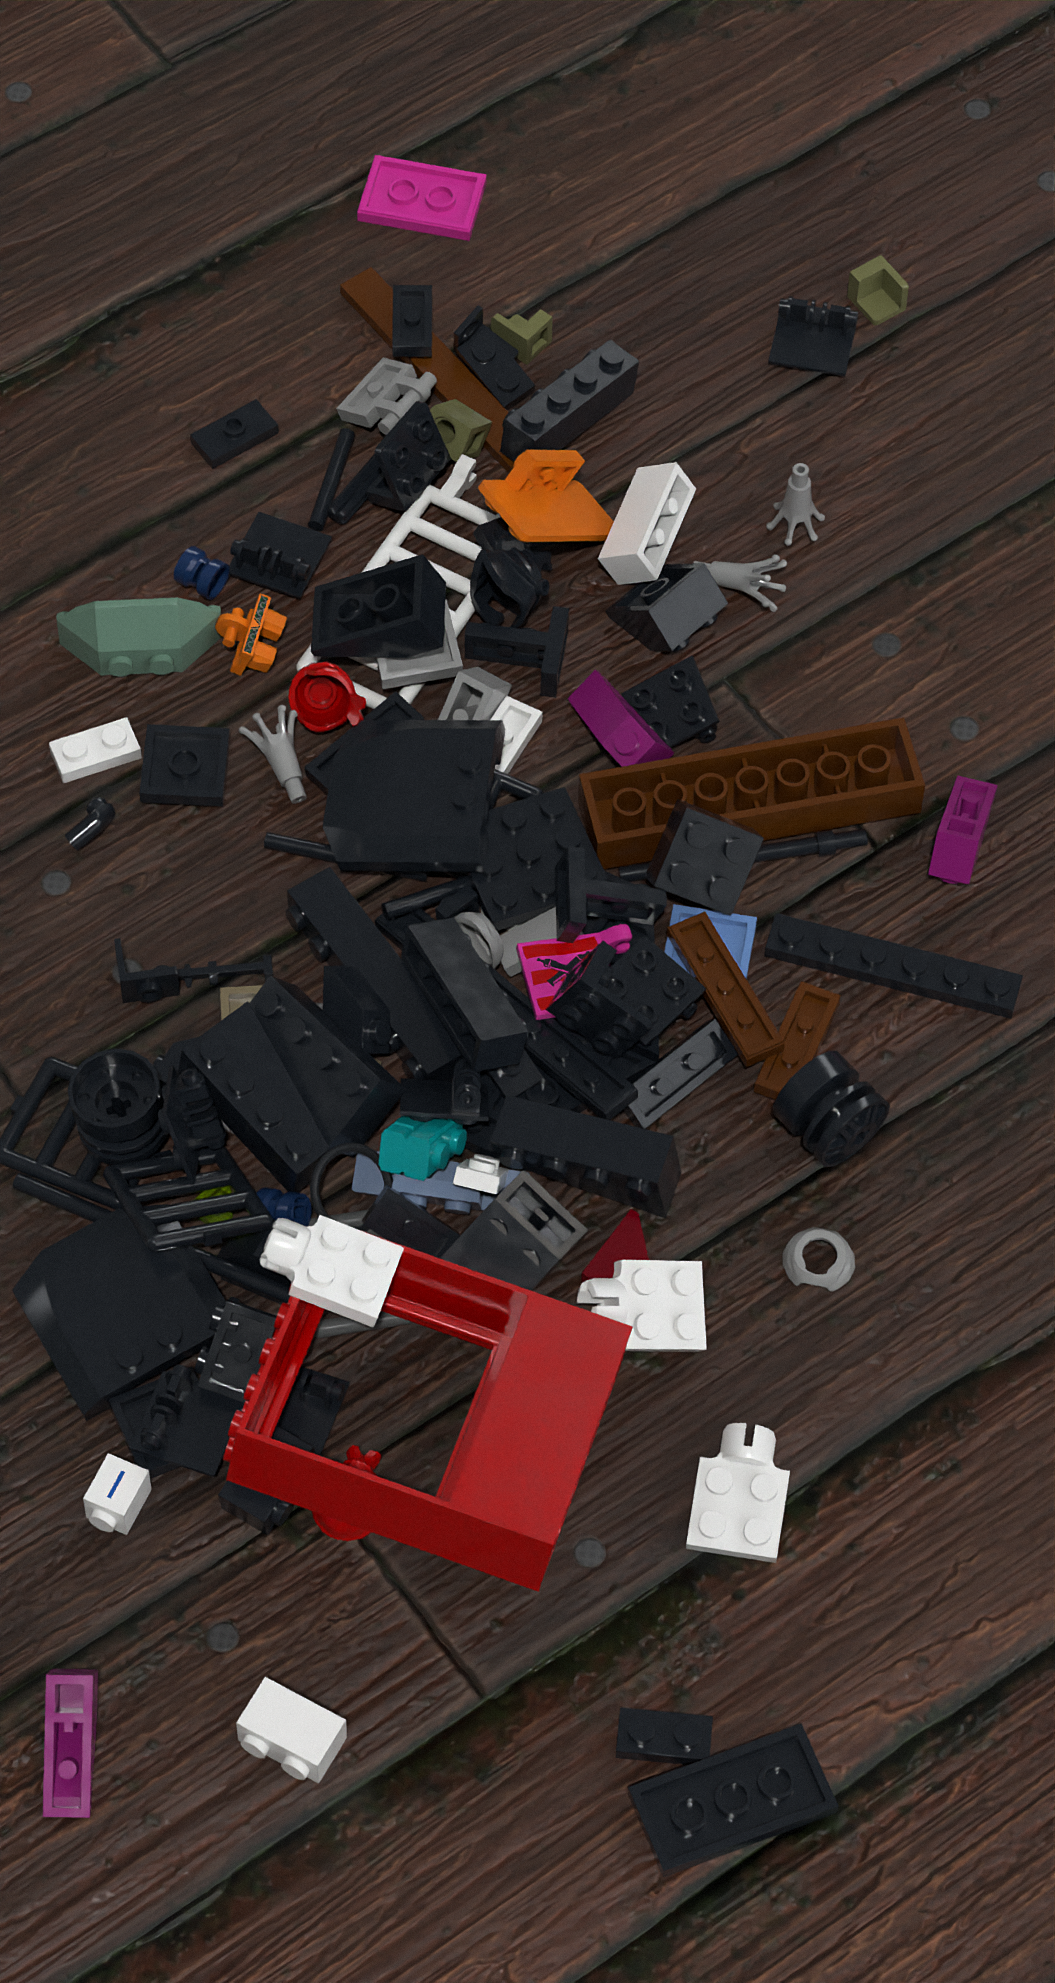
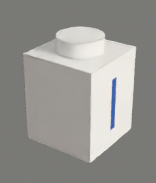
M108 1453L83 1498L86 1518L89 1519L90 1523L105 1532L116 1530L127 1535L151 1492L149 1470Z

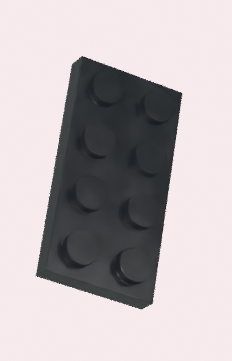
M802 1723L628 1787L627 1793L663 1878L838 1812L839 1807Z

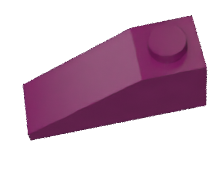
M595 669L567 698L601 745L622 767L669 759L674 754L672 749L598 670Z
M957 775L937 831L928 875L939 877L942 881L951 884L970 883L998 785Z
M51 1669L46 1674L43 1817H91L97 1725L98 1670Z

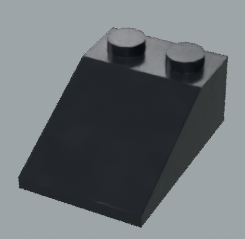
M421 554L316 586L314 592L311 653L318 657L408 658L443 647L446 581L427 558Z

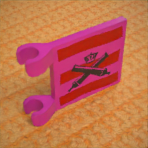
M620 924L598 933L578 935L573 943L557 941V938L517 943L516 950L535 1020L555 1018L546 1009L567 973L602 941L616 949L615 954L625 953L629 950V941L632 939V933L628 925Z

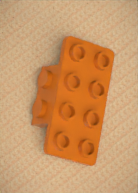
M526 450L516 458L513 465L514 468L505 480H483L478 486L479 491L485 497L487 506L503 518L509 526V532L522 542L606 541L614 523L580 482L572 480L585 462L576 450Z

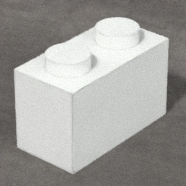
M266 1677L236 1722L238 1741L241 1742V1746L248 1753L258 1758L268 1756L281 1763L283 1770L294 1778L305 1780L307 1777L317 1783L321 1781L347 1738L346 1719Z

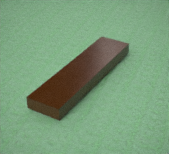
M704 911L667 927L669 940L690 975L706 988L702 995L744 1065L748 1067L783 1052L785 1042L706 912Z

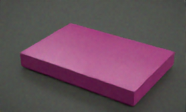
M375 155L357 211V221L470 241L487 184V174Z

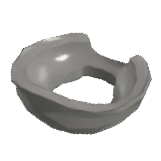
M475 912L460 913L454 917L462 931L469 935L472 946L479 957L495 969L501 961L504 948L500 935L490 920L483 914ZM481 934L483 935V937H484V938L486 939V941L488 942V945H487V943L484 941V939L482 938Z
M812 1227L797 1233L788 1242L782 1253L783 1267L789 1279L796 1286L806 1283L826 1287L829 1291H835L850 1280L855 1270V1255L849 1244L838 1232L826 1228ZM824 1240L835 1248L837 1259L826 1274H814L805 1269L806 1265L802 1252L809 1242Z

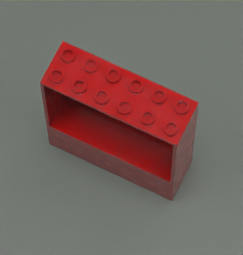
M389 1241L404 1247L380 1311L492 1350L439 1489L434 1497L271 1438L325 1310L293 1296L289 1297L288 1303L282 1302L274 1323L276 1330L273 1338H267L259 1358V1364H261L257 1375L252 1373L244 1393L243 1400L246 1401L242 1411L236 1410L228 1431L230 1439L223 1456L224 1461L230 1462L226 1480L539 1592L617 1378L633 1326Z

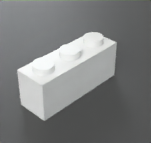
M677 462L638 467L598 557V560L618 585L655 581L659 577L696 491L695 486Z

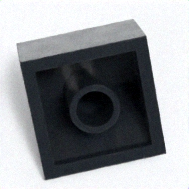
M705 563L664 564L657 580L639 582L605 612L611 620L650 651H669L672 653L685 647L690 641L689 636L697 629H702L712 624L718 618L716 613L725 607L728 602Z

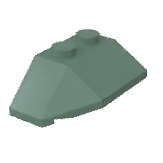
M178 597L94 601L75 607L69 612L56 613L60 645L100 675L123 677L129 674L154 673L165 675L170 672H183L222 638L215 629L216 622L221 615L220 606H206L197 601Z

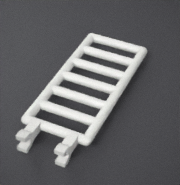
M462 454L455 464L451 476L441 489L429 485L411 507L403 513L362 572L385 566L390 560L398 562L418 556L400 547L410 531L475 561L478 553L482 550L479 545L420 517L430 503L478 525L501 517L499 514L494 515L460 499L464 491L468 490L477 479V474L472 473L476 466V460ZM429 561L446 581V587L466 596L456 611L449 609L457 638L476 611L470 596L471 580ZM311 644L296 665L297 671L320 660L321 657L314 656L311 653ZM349 657L378 671L375 657ZM353 682L355 692L366 699V706L375 709L387 699V697ZM426 682L404 685L398 694L411 704Z

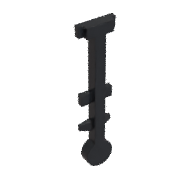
M271 954L263 955V962L217 966L216 961H209L208 967L191 968L189 964H185L184 969H177L178 980L185 981L187 988H191L192 981L196 979L209 978L210 985H218V977L264 973L266 982L270 975L273 976ZM160 965V966H157V967L154 968V969L166 968V967H169V966H167V965Z

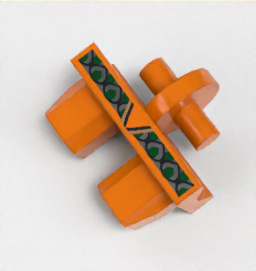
M260 593L255 607L249 610L246 619L243 618L244 611L241 608H233L231 614L226 613L219 616L215 629L217 633L224 637L223 645L233 647L235 641H239L230 672L241 676L247 666L251 669L267 673L271 667L277 648L258 641L259 635L277 642L287 620L286 616L268 608L271 597Z

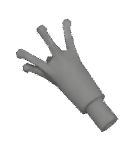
M803 463L794 465L792 475L788 479L784 499L773 505L774 509L779 510V512L771 522L766 524L767 529L772 530L783 517L786 518L788 521V532L785 544L787 546L792 544L793 532L797 523L804 522L810 540L816 541L818 536L812 527L811 516L813 514L820 522L825 519V516L817 511L812 501L811 480L808 477L809 468Z
M774 554L772 558L753 563L742 564L713 561L712 564L705 563L717 585L745 592L762 602L764 607H769L772 612H776L777 606L757 590L760 587L785 592L786 586L784 584L769 582L771 580L770 575H761L762 572L786 567L787 561L785 559L778 562L780 557Z
M279 705V723L275 726L277 734H271L259 713H254L252 717L260 727L264 738L256 731L251 732L244 726L239 728V733L245 734L263 752L281 786L286 788L291 803L296 804L307 798L301 783L303 776L294 748V722L298 713L296 710L289 712L286 728V706Z

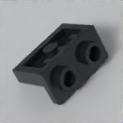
M231 1296L226 1301L225 1306L217 1304L209 1330L216 1333L211 1348L202 1347L194 1372L201 1374L198 1387L245 1403L246 1400H243L247 1384L252 1373L257 1375L261 1366L259 1358L266 1339L273 1338L276 1330L274 1323L277 1316L239 1303L240 1299Z

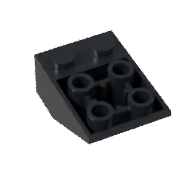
M523 1170L487 1206L440 1259L533 1291L579 1244L588 1229Z

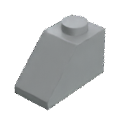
M479 667L460 670L438 720H491L504 698L508 696L512 685Z

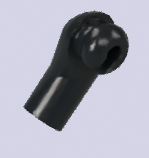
M93 798L87 804L86 811L89 814L64 835L77 851L113 821L115 817L114 807L111 803H107L105 798Z

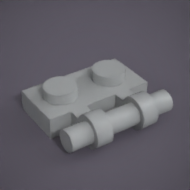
M383 357L336 409L341 420L369 428L380 418H383L378 423V428L387 435L416 401L425 402L431 396L430 390L437 383V379L430 372H425L419 379H416L417 375L413 365ZM404 395L398 402H395L399 396Z

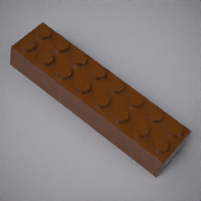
M902 717L579 774L578 803L586 833L603 869L652 860L677 799L754 828L764 837L763 841L921 813L925 783L905 719Z

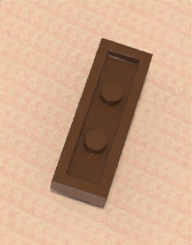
M802 981L800 982L778 1031L785 1042V1049L783 1052L765 1059L754 1085L755 1093L776 1100L779 1092L789 1079L817 1056L840 1005L841 995Z

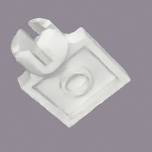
M319 1215L317 1222L313 1226L307 1227L286 1218H278L273 1223L272 1228L274 1229L266 1240L264 1253L260 1257V1264L268 1270L286 1276L291 1281V1289L288 1295L374 1328L404 1247Z
M619 1260L614 1262L613 1278H593L581 1283L577 1293L576 1304H597V1306L592 1307L591 1312L633 1326L625 1351L700 1352L707 1350L702 1261Z
M746 1423L728 1424L723 1430L720 1452L717 1457H700L686 1549L776 1563L790 1471L781 1470L774 1466L773 1456L776 1438L773 1431L755 1424L751 1447L744 1445Z

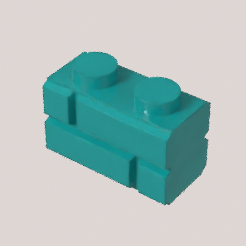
M401 1116L381 1134L378 1165L382 1171L398 1175L404 1172L406 1177L424 1181L438 1168L444 1169L452 1156L455 1154L460 1155L463 1152L467 1140V1131L463 1129V1124L456 1123L452 1119L434 1118L431 1121L420 1122L412 1120L408 1116Z

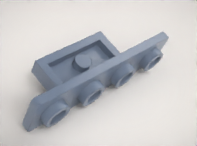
M357 1153L352 1183L353 1192L379 1196L384 1188V1181L379 1168L369 1157L362 1153ZM448 1161L444 1169L438 1168L424 1181L406 1177L404 1172L399 1175L391 1173L393 1179L392 1188L422 1208H426L427 1203L444 1205V1211L450 1213L470 1214V1209L484 1211L522 1171L509 1170L505 1186L497 1194L453 1184L456 1168L461 1163Z

